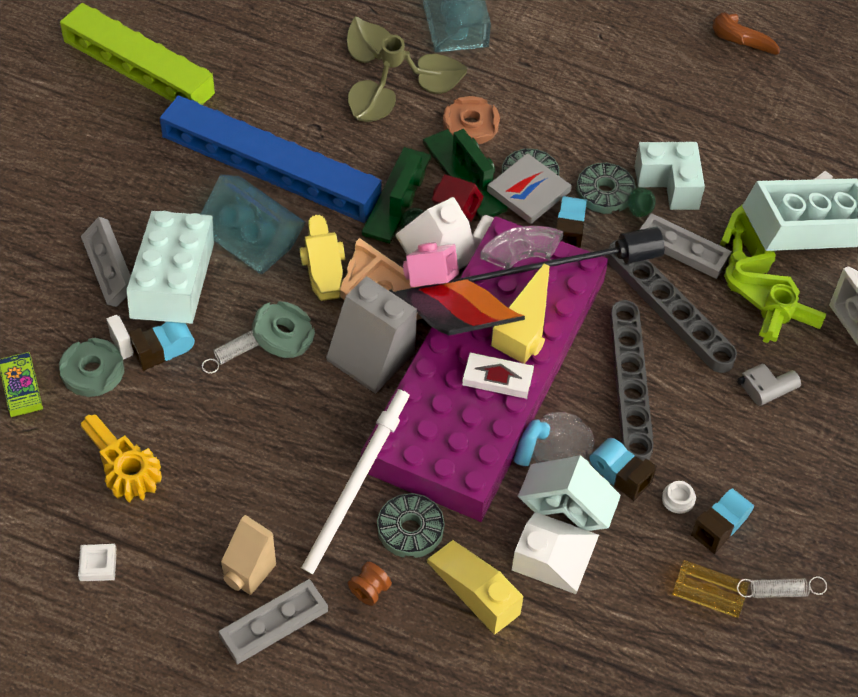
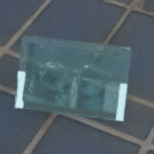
M423 0L435 53L489 47L491 22L485 0Z
M221 174L200 214L212 216L214 241L260 274L266 272L293 248L306 223L242 177Z

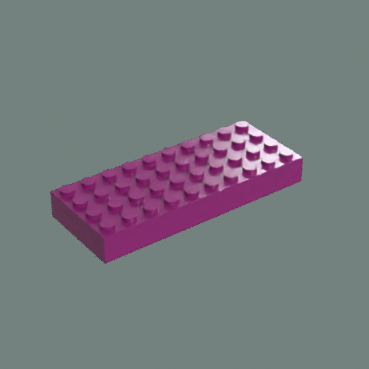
M495 216L460 278L590 252ZM601 256L549 268L542 338L545 341L540 352L536 356L531 355L525 363L534 366L527 399L462 385L470 352L521 363L491 346L493 327L454 335H446L432 327L384 410L387 411L398 389L410 395L398 417L400 420L394 433H389L368 475L413 494L426 496L441 506L482 522L514 459L521 436L529 422L534 420L604 282L608 258ZM539 269L473 283L489 291L509 308ZM377 424L361 450V457L378 427Z

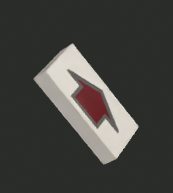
M470 352L462 385L527 399L534 366Z

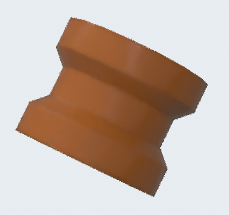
M368 561L361 567V573L358 576H353L348 581V587L360 601L369 606H373L378 601V595L381 591H387L392 585L386 572L378 565Z

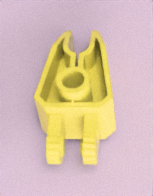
M315 215L308 220L309 233L308 236H305V247L300 248L302 266L307 265L312 290L321 301L340 298V288L343 282L341 260H345L343 242H337L335 232L329 233L323 216Z

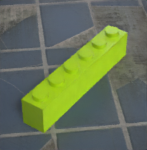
M81 3L60 21L65 43L171 102L179 95L203 105L215 94L213 74L209 70L199 67L188 61L184 56L177 55L166 49L162 44L155 43L144 37L140 32L133 31L124 26L120 21L111 19L96 8H91Z

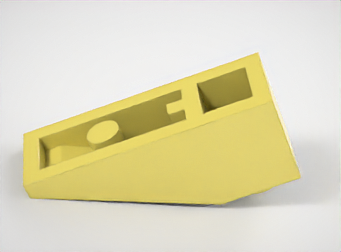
M545 263L509 307L513 311L525 315V320L493 327L491 346L523 364L526 363L531 355L536 356L540 352L545 341L542 338L550 268Z
M454 540L427 559V563L494 635L521 614L523 595L500 571Z

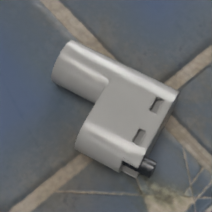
M763 363L742 373L743 376L737 380L738 385H742L758 406H762L801 386L800 377L795 371H788L775 378Z

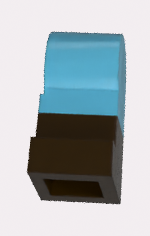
M563 196L555 239L562 241L560 235L576 237L577 239L574 242L568 244L581 248L586 199Z
M165 322L162 326H157L142 332L141 328L128 332L133 353L143 371L186 353L195 343L186 323Z
M607 438L589 457L592 466L608 482L633 501L653 482L657 468L648 459L642 461L637 458L620 441L614 438Z
M732 488L726 492L718 503H715L707 512L704 511L696 519L691 536L715 554L745 522L752 512L754 505ZM704 530L707 531L710 535H712L715 539L713 540L708 538L705 535Z

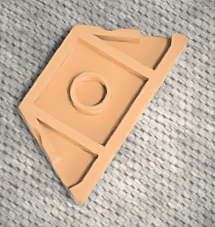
M359 238L355 244L352 260L350 259L347 267V275L343 279L340 288V297L345 300L346 295L366 276L388 291L392 289L395 292L415 287L410 286V279L406 280L401 266ZM417 313L416 320L422 319V317Z

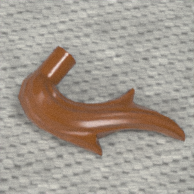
M725 12L719 14L713 20L714 32L722 39L774 55L780 53L778 44L769 36L738 24L739 18L737 14Z

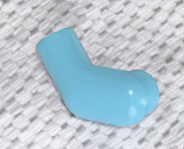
M539 419L529 422L514 456L516 464L521 466H528L530 464L537 438L545 440L549 435L550 426L548 423L540 422Z

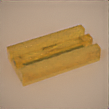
M683 560L672 595L736 618L739 617L745 597L740 594L736 595L719 589L716 586L719 585L738 592L737 585L741 581L740 579ZM686 574H688L690 576L705 580L707 582L702 583L685 576ZM740 582L738 589L742 595L746 596L750 583Z

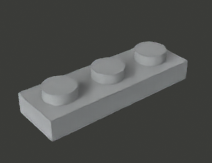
M652 213L640 228L641 230L658 227L664 240V254L716 279L729 261L732 251Z
M98 217L81 235L107 305L117 307L127 297V287L131 275L109 220Z
M308 579L219 630V637L238 665L328 612V605L311 580Z

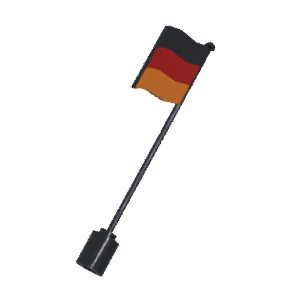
M658 227L621 233L619 240L615 242L614 248L455 279L448 283L425 285L395 292L390 289L389 291L415 307L417 313L431 327L446 335H454L525 320V315L506 307L489 291L473 282L540 269L544 263L551 267L611 254H617V257L623 259L626 264L659 258L664 255V240Z

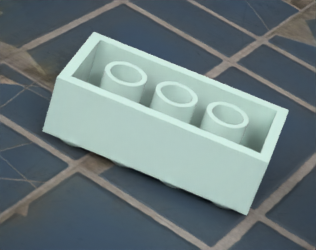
M858 179L757 181L742 205L766 251L858 247Z
M151 211L127 287L130 319L193 324L214 245L211 215Z

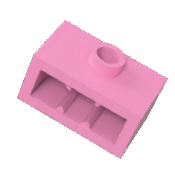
M436 242L420 244L416 251L406 256L407 261L403 263L404 276L406 280L410 279L411 287L448 283L459 275L455 244L437 246Z

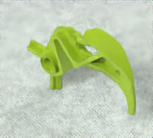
M741 205L732 213L719 245L725 247L726 243H729L732 234L735 236L733 240V253L729 258V266L725 270L724 277L731 291L741 294L761 310L764 321L759 336L764 337L763 342L769 343L770 340L776 342L782 324L789 323L791 318L821 329L826 313L798 303L800 291L791 277L765 274L768 273L772 263L775 261L776 254L774 251L765 250ZM743 243L752 257H748L744 254Z

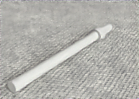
M398 389L387 411H382L376 422L378 427L301 567L303 570L314 574L389 433H394L400 420L398 417L410 396L408 393Z

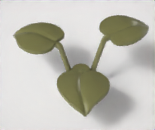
M355 16L347 35L348 52L353 59L360 63H369L375 57L378 60L382 59L383 72L379 85L371 80H363L354 84L350 89L348 104L353 118L359 121L373 122L386 117L392 112L396 103V94L394 91L384 88L389 67H398L404 59L409 64L413 73L420 74L418 77L420 87L433 94H443L453 89L466 75L467 67L459 61L441 54H426L419 58L417 68L410 58V52L404 51V40L400 36L391 35L385 28Z

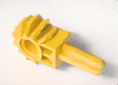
M97 415L85 416V419L81 422V428L101 450L99 453L106 475L105 483L107 488L112 490L113 495L117 499L125 496V499L130 503L134 496H138L144 501L145 492L155 493V484L161 482L162 475L160 461L157 457H153L152 451L148 448L141 452L140 447L137 444L134 446L125 435L117 440ZM132 472H137V473L134 474V475H128V474H130V473H132Z

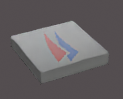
M528 153L489 183L487 187V192L530 224L571 191V184Z

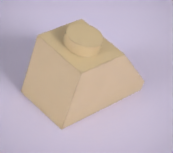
M246 515L240 520L221 561L224 581L231 588L237 591L242 589L251 595L276 566L273 533Z

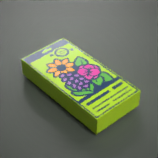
M30 352L1 358L0 373L10 416L14 417L42 410V401Z

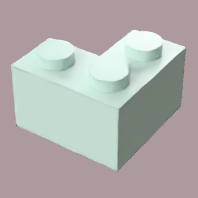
M639 142L635 160L637 187H667L670 210H699L705 185L698 143Z
M581 455L531 464L518 495L532 511L543 515L563 512L579 528L587 531L609 528L621 496L610 485L608 480L603 478Z

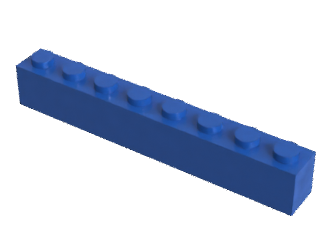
M178 95L160 117L163 138L362 223H365L369 218L381 194L382 180L375 176L351 168L345 163H339L327 158L319 152L308 150L295 142L277 137L271 132L253 127L245 121L234 119L218 110L203 106L194 100Z

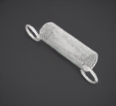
M249 331L247 332L249 336L245 333V335L243 334L214 350V354L216 351L221 362L218 363L215 359H207L202 364L203 371H205L203 365L208 360L217 362L219 368V365L258 346V342L256 343V339L252 335L253 332ZM217 368L215 371H213V372H207V371H205V372H206V373H215V372L218 370V368Z
M813 577V578L810 580V582H809L808 595H809L810 590L812 591V593H814V594H816V595H821V594L825 593L826 590H827V583H826V581H825L823 578H821V579H822V580L825 582V584H826V589H825V591H824L823 593H820V594L813 592V590L811 589V586H810L811 581H812L814 578H821V577ZM805 578L786 579L785 585L783 579L761 580L760 586L758 580L743 579L737 585L738 593L743 597L776 598L801 597L802 595L808 597V586ZM744 580L751 582L752 594L750 596H744L739 592L740 582Z

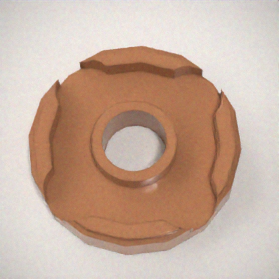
M474 96L460 97L454 100V104L448 105L445 108L443 127L444 130L448 129L452 135L454 132L464 129L478 144H483L491 140L498 132L500 122L498 110L494 105L492 107L487 104V100ZM475 118L478 121L471 123L467 122L465 119Z

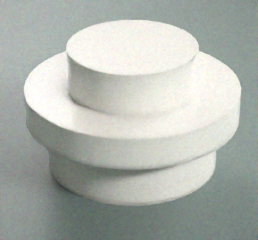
M675 481L665 487L662 501L664 506L671 512L682 514L694 507L696 495L688 483Z

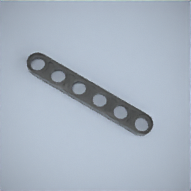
M618 240L613 241L609 248H614L615 242ZM614 254L607 255L610 266L709 368L719 373L728 372L733 368L737 356L735 347L649 260L626 264L623 259L617 258ZM643 270L649 276L645 279L635 277L633 272ZM663 290L668 294V297L659 299L652 292ZM676 310H682L689 317L680 320L674 317L672 313ZM695 331H703L709 336V339L705 341L698 340L693 336V333ZM724 352L729 356L730 360L726 362L718 361L713 354Z
M621 300L612 306L610 316L621 443L629 452L644 461L645 459L650 460L654 442L640 312L635 303ZM620 311H627L633 318L625 321L619 319L616 314ZM623 336L631 337L635 340V344L625 346L619 342V338ZM625 362H632L638 367V370L627 372L621 365ZM630 388L636 389L640 392L641 397L630 399L624 394V391ZM632 415L639 416L644 421V424L637 427L632 426L627 422V417ZM633 443H640L646 447L647 452L640 455L635 454L630 450L629 446Z

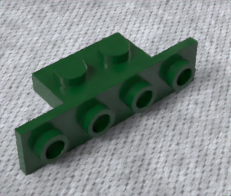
M446 129L423 139V144L445 174L476 184L484 196L476 212L480 220L484 215L495 217L507 211L508 207L487 192L488 184L493 181V174L495 173L492 160L484 156L477 141L471 138L464 129L454 132L453 135Z
M406 147L403 148L362 230V236L388 244L391 243L407 208H410L413 203L417 187H420L423 182L425 170L431 160L430 154Z

